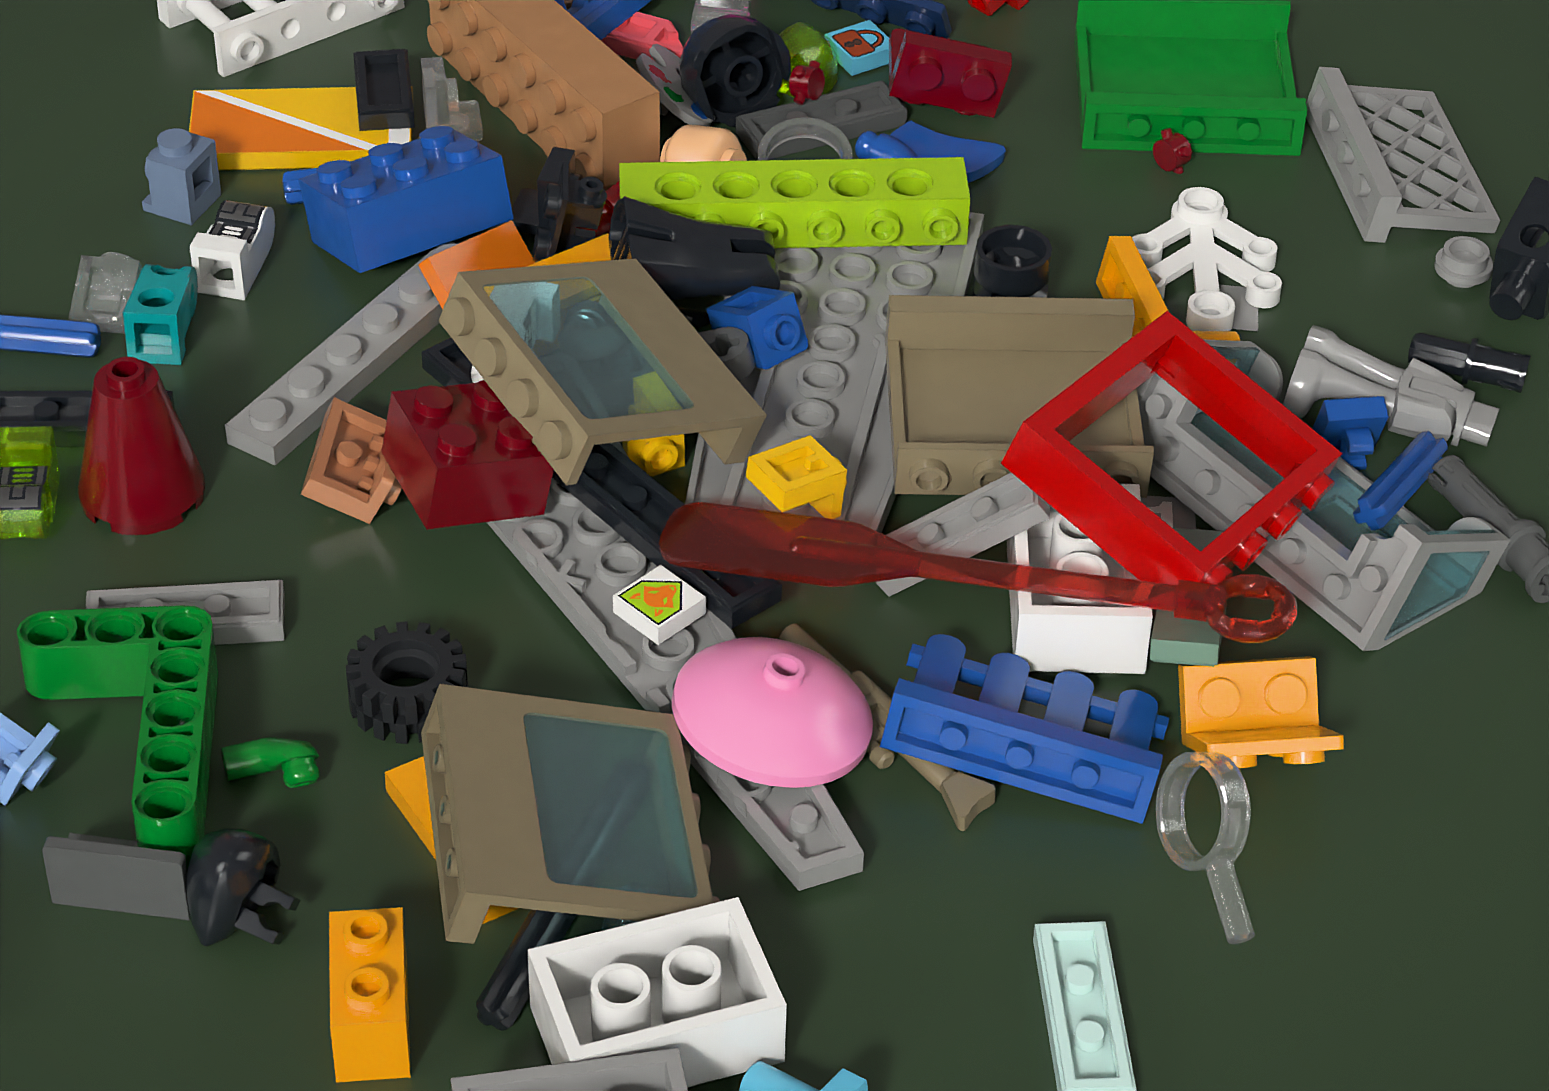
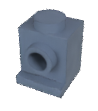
M180 128L168 129L158 135V147L152 149L146 157L145 175L149 181L150 194L142 201L143 211L193 225L221 196L215 140Z

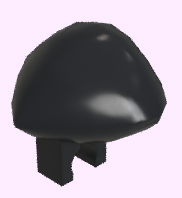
M224 828L207 833L195 845L186 872L187 902L191 923L201 944L208 947L225 940L238 929L271 944H280L284 933L268 927L265 915L256 910L260 905L270 907L274 903H280L284 908L296 911L301 900L275 887L281 864L278 849L271 840L245 829Z

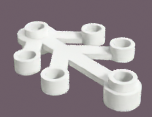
M1193 187L1184 190L1172 206L1171 219L1147 234L1135 235L1132 239L1162 299H1164L1166 284L1193 269L1195 293L1188 300L1186 324L1190 330L1230 331L1233 327L1235 302L1229 295L1219 291L1217 270L1246 287L1245 299L1250 305L1257 308H1272L1279 303L1282 288L1280 277L1270 272L1276 265L1278 247L1274 241L1264 237H1257L1228 220V210L1224 205L1223 197L1217 191L1205 187ZM1187 235L1190 236V244L1162 260L1163 248ZM1214 236L1243 251L1242 259L1215 244Z

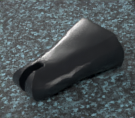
M626 196L619 199L615 204L608 237L611 260L636 258L670 300L707 296H733L751 286L780 289L778 265L774 260L776 253L774 239L770 231L742 225L697 220L659 209Z

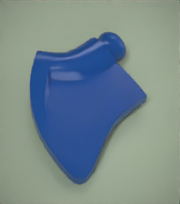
M911 120L900 126L890 135L881 133L878 136L875 132L866 131L859 136L855 145V153L859 159L964 157L968 183L985 176L1004 162L1006 152L1005 147L1000 144L944 135Z

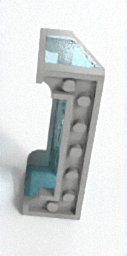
M1203 339L1276 400H1279L1283 388V376L1274 358L1252 341ZM1157 373L1137 387L1145 446L1154 447L1150 476L1216 531H1225L1284 480L1281 475ZM1340 457L1328 475L1335 481L1333 488L1321 498L1316 508L1312 511L1303 505L1300 508L1302 514L1280 540L1277 541L1269 535L1266 538L1268 540L1267 546L1254 562L1362 651H1370L1383 648L1480 594L1508 546L1510 539L1485 520L1476 517L1462 518L1453 523L1448 531H1435L1404 506L1400 508L1383 528L1371 531L1366 523L1357 524L1353 512L1359 507L1358 499L1373 482Z

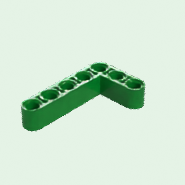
M180 605L49 610L37 612L26 617L17 628V636L25 687L31 695L40 699L50 700L143 696L131 800L137 846L183 853L186 857L188 869L193 849L204 837L218 683V668L211 615L204 609L196 606Z

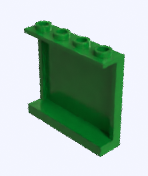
M1078 0L1075 53L1082 149L1153 151L1155 142L1162 139L1161 130L1171 128L1172 133H1180L1188 140L1192 152L1300 156L1307 105L1305 98H1297L1287 36L1291 1Z

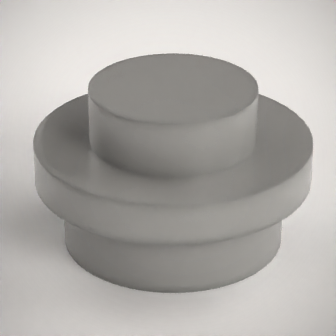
M1457 236L1447 240L1444 247L1438 251L1434 267L1437 274L1449 284L1455 287L1469 288L1482 284L1491 277L1493 261L1489 256L1490 250L1484 242L1473 237Z

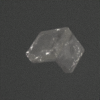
M443 57L421 58L426 129L436 126H449L475 141L482 140L483 128L478 101H459L456 78H446Z
M115 252L104 253L101 257L81 255L68 319L95 322L99 325L101 332L125 334L123 310L141 273L142 265L140 261Z

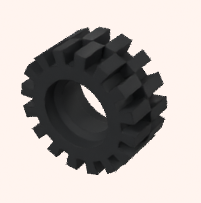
M408 621L396 622L397 632L389 633L385 625L374 629V641L368 636L363 635L357 640L358 650L350 649L348 653L346 676L350 713L352 718L357 717L358 726L364 732L373 727L374 737L385 741L389 733L392 732L395 733L396 743L408 744V734L417 733L420 743L422 742L421 731L439 684L468 687L466 653L463 654L462 645L458 639L450 642V632L443 628H440L434 635H431L430 624L419 622L416 631H408ZM402 678L427 680L424 683L409 687L388 684Z

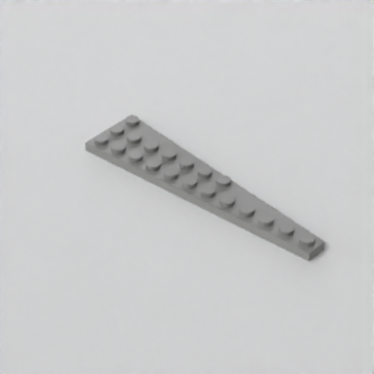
M560 358L541 362L585 417L589 419L605 418L573 365L567 364ZM620 442L611 443L627 456ZM553 478L544 515L486 522L646 711L673 714V689L678 673L683 665L692 656L707 647L737 639L731 628L707 608L705 615L659 645L613 613V595L657 566ZM680 731L682 743L687 744L690 748V763L798 891L863 871L864 852L824 784L811 787L788 788L759 784L740 778L717 767L700 755Z

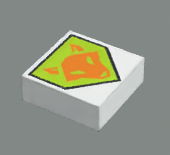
M659 565L613 595V613L659 645L706 614V597L665 567Z

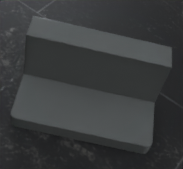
M69 833L68 838L50 836L46 839L42 852L52 903L190 921L187 902V863L183 853L138 847L137 841L77 833Z

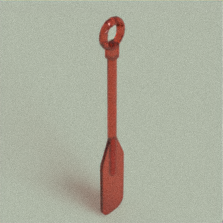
M694 502L676 509L669 517L659 540V550L662 558L670 564L681 567L828 587L919 577L1174 612V618L1208 622L1210 627L1224 638L1240 643H1262L1274 640L1287 632L1297 618V602L1290 590L1277 580L1258 574L1236 575L1225 578L1216 585L1179 580L1178 585L923 552L852 521L707 502ZM1240 595L1244 598L1271 599L1274 601L1271 619L1262 622L1238 617L1231 619L1225 615L1227 599Z

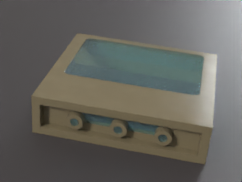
M636 258L458 272L438 320L509 413L533 436L532 442L565 485L577 484L593 446L605 443L699 432L725 465L742 463L745 461L767 416Z
M439 684L421 731L446 941L474 944L490 905L644 921L720 902L717 896H712L708 877L711 863L710 849L707 844H702L698 826L700 798L697 793H692L688 776L691 760L690 748L687 744L682 743L680 730L673 714Z

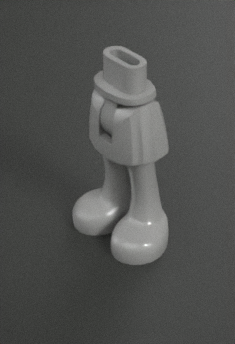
M1316 325L1311 327L1304 349L1299 354L1283 403L1287 409L1302 419L1308 414L1313 404L1322 398L1346 399L1384 396L1389 417L1387 420L1388 431L1416 438L1422 432L1430 431L1435 439L1444 438L1445 441H1448L1452 434L1451 445L1456 447L1460 439L1487 447L1499 412V408L1474 401L1476 392L1464 388L1463 385L1428 364L1413 358L1406 369L1396 367L1347 344L1331 330Z

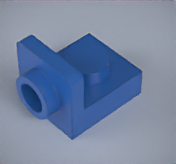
M751 286L706 309L712 330L723 327H735L747 334L756 361L755 366L759 369L767 370L808 348V340L794 292Z

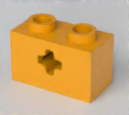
M403 907L329 912L330 1031L336 1083L411 1078L408 973Z

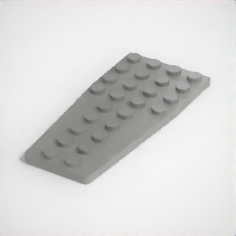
M969 212L967 245L775 248L774 260L778 265L780 277L779 290L794 292L808 340V348L767 370L759 369L755 366L751 374L740 381L741 385L767 414L744 462L725 465L703 437L698 434L685 505L742 550L854 566L868 564L873 557L877 540L881 536L896 494H894L885 347L889 295L967 296L975 266L977 239L983 233L984 214ZM811 435L847 469V485L844 490L841 516L827 521L809 503L781 512L746 478L748 457Z

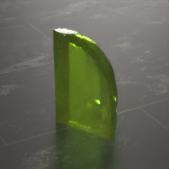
M798 21L779 34L790 53L791 72L797 65L808 66L811 60L819 62V68L822 69L825 76V85L821 95H825L839 79L836 53L830 41L820 30L808 23ZM783 79L778 91L792 96L789 89V81L787 82Z

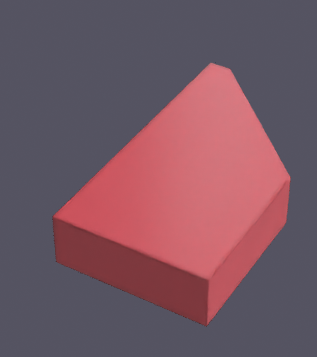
M641 12L633 14L601 40L616 54L636 60L642 53L653 59L649 53V49L653 44H659L667 48L679 58H681L683 46L678 39V31L671 21Z

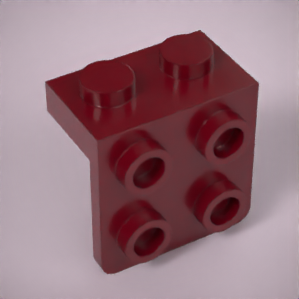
M900 28L892 30L889 38V96L901 98L910 104L920 105L925 103L953 109L960 114L968 116L977 114L995 117L1012 67V54L1010 52Z

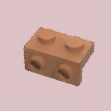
M334 397L325 413L300 495L368 524L371 523L383 502L392 506L402 487L381 453L387 420Z

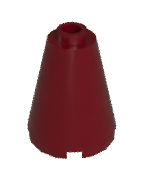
M120 357L104 365L94 377L78 487L80 504L88 519L95 523V517L108 522L111 526V532L118 534L150 535L172 529L183 522V512L194 503L196 504V510L202 504L205 491L203 470L156 368L152 364L134 357Z

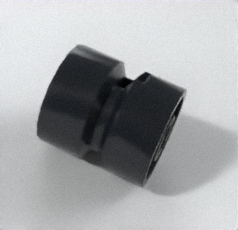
M1020 225L996 226L985 231L977 239L974 268L976 278L974 279L972 296L1047 298V283L1049 282L1052 246L1048 238L1037 230Z

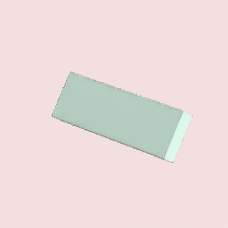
M1106 921L1035 924L1033 943L1057 1091H1137Z

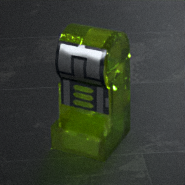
M53 426L0 427V540L18 537L46 539L48 537L50 522H53L60 478Z

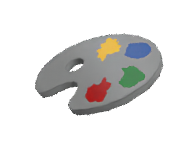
M653 44L649 49L653 59L642 53L637 58L636 64L641 76L660 92V114L665 116L671 111L689 125L710 126L713 120L703 114L682 88L679 68L680 58L667 48L659 44Z

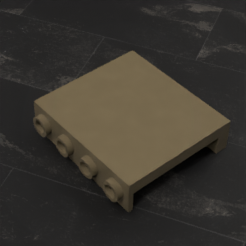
M889 295L885 347L894 494L967 495L1011 473L1001 462L1023 421L1132 338L1135 319L1133 299ZM1136 388L1069 442L1119 484H1139L1141 498H1147L1154 447L1145 446Z

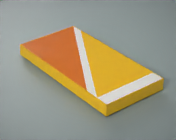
M356 87L193 90L189 125L190 133L215 140L218 170L318 168L324 163L335 160L350 162L368 156V151L377 145L412 141L413 128L359 131Z

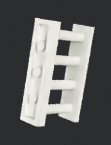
M157 0L159 19L169 29L198 19L214 33L218 73L222 77L237 73L405 8L404 0H285L280 3L274 0ZM243 1L255 12L230 20L220 10Z

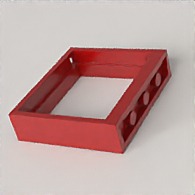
M1166 311L1024 420L1001 464L1180 614L1204 592L1213 599L1233 575L1231 569L1235 565L1242 571L1246 570L1267 546L1268 540L1266 538L1269 535L1277 541L1280 540L1302 514L1300 508L1303 505L1310 511L1315 509L1321 498L1335 485V481L1328 475L1343 453L1170 312ZM1155 373L1284 478L1283 481L1202 551H1199L1069 442Z

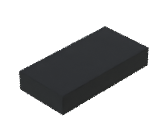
M408 49L353 53L359 131L415 128Z

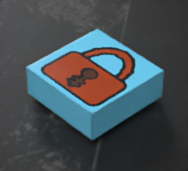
M871 20L825 34L824 50L851 76L889 64V37Z

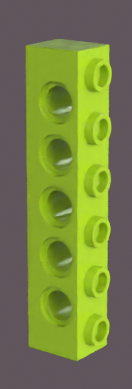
M964 157L619 163L620 199L626 196L659 209L697 220L767 230L773 235L775 248L967 245L970 193Z

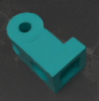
M144 265L123 310L127 357H134L150 364H182L186 351L185 336L197 304L198 281L195 267L184 266L180 269H168L159 265Z

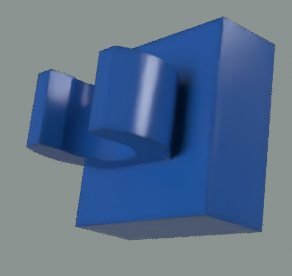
M1384 396L1324 400L1312 429L1342 452L1341 458L1357 470H1366L1365 455L1373 454L1374 447L1389 418Z

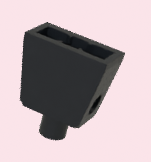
M1534 177L1499 240L1495 252L1489 304L1496 315L1506 320H1516L1522 314L1539 320L1545 319L1549 313V241L1544 246L1536 248V244L1544 231L1549 235V181Z

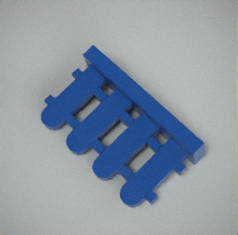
M938 634L931 636L927 641L926 647L912 644L906 666L917 668L918 670L914 682L901 678L898 679L880 743L881 748L1143 824L1163 759L1162 754L1148 751L1151 737L1163 740L1169 722V717L1157 714L1158 703L1154 697L1139 690L1123 691L1119 696L1118 702L1092 695L1094 690L1092 681L1085 675L1073 671L1058 673L1054 684L1028 677L1030 671L1028 662L1022 657L1011 653H998L994 655L990 665L964 658L966 653L965 645L959 639L949 635ZM957 680L982 687L979 701L953 694ZM1021 699L1047 706L1044 719L1018 713ZM1086 718L1110 724L1111 729L1108 739L1083 732Z

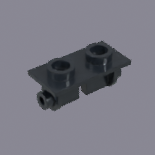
M567 161L562 163L558 184H547L543 204V218H549L547 228L538 226L536 229L533 261H541L596 238L595 231L576 227L598 230L607 193L603 188V183L595 177H584L581 180L569 179V162Z

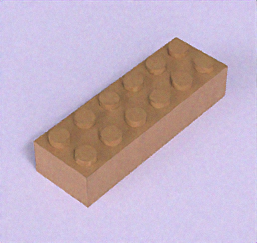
M428 0L431 25L427 27V37L432 50L438 56L445 58L458 70V73L465 81L471 82L485 95L493 107H498L511 119L522 134H527L544 150L547 157L553 147L575 150L576 174H582L583 178L595 177L603 183L605 191L619 181V163L660 162V92L555 0Z

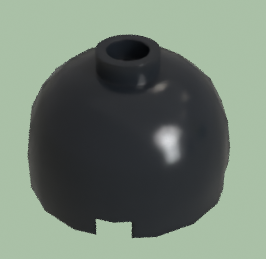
M727 14L703 23L692 32L683 46L679 62L681 85L689 98L707 118L712 119L714 122L725 123L729 127H736V117L776 107L781 99L776 93L781 87L782 80L784 79L788 82L791 74L790 53L781 36L758 20L744 15Z

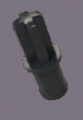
M1417 333L1411 340L1408 362L1410 363L1415 358L1441 372L1462 376L1461 384L1467 385L1468 381L1471 380L1521 393L1531 356L1480 345L1477 338H1473L1471 344L1424 333Z

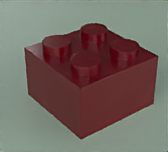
M485 380L477 383L448 386L428 385L419 389L391 391L381 453L426 530L545 514L554 469L532 442L533 436L509 413Z

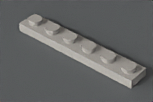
M450 241L432 249L226 423L227 444L272 465H277L322 425L325 413L334 397L348 403L440 323L438 320L443 310L418 264L426 258L457 244Z

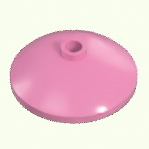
M764 637L732 639L707 647L696 653L683 665L678 673L673 689L672 711L674 719L689 744L700 755L717 767L735 776L759 784L800 788L822 785L841 778L852 771L863 759L873 732V718L870 706L860 688L848 674L825 656L789 641Z

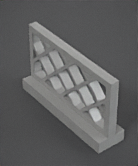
M1318 68L1306 102V118L1364 241L1385 243L1391 227L1495 234L1500 218L1433 91L1347 85L1339 68ZM1358 105L1364 106L1374 111L1375 113L1371 114L1363 110L1362 108L1358 107ZM1407 109L1422 110L1425 117L1422 118ZM1389 119L1392 122L1408 129V131L1405 132L1395 127L1394 125L1386 122V120ZM1372 134L1387 141L1391 145L1387 146L1381 143L1380 141L1374 139ZM1421 136L1424 139L1438 145L1439 147H1441V149L1439 150L1418 138ZM1405 151L1417 157L1418 159L1424 161L1425 163L1421 164L1411 159L1410 157L1402 154L1401 152ZM1388 166L1408 177L1404 179L1391 172ZM1439 169L1445 172L1446 174L1456 178L1458 181L1454 182L1451 179L1439 174L1434 170ZM1421 183L1438 192L1441 196L1437 197L1417 185ZM1404 198L1421 208L1403 207L1401 200ZM1454 201L1473 212L1463 211L1451 203Z

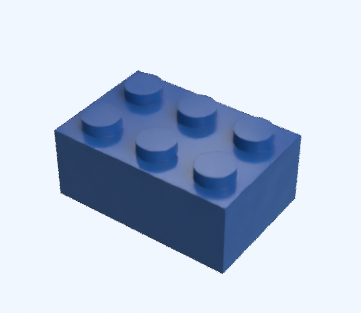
M436 126L422 131L419 134V139L404 144L385 143L377 145L368 151V156L350 162L335 160L324 163L317 168V173L298 179L312 242L352 269L362 273L513 220L502 155L454 130L452 127Z

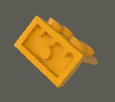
M1306 656L1218 662V665H1214V667L1178 664L1182 744L1202 754V760L1216 761L1217 768L1257 766V755L1264 754L1272 757H1283V763L1286 764L1321 763L1325 761L1326 750L1344 749L1343 734L1319 725L1316 658Z

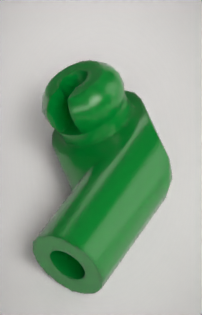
M266 737L221 748L223 766L228 781L282 769L285 785L289 788H300L315 783L320 776L319 768L315 762L320 756L316 749L306 741Z

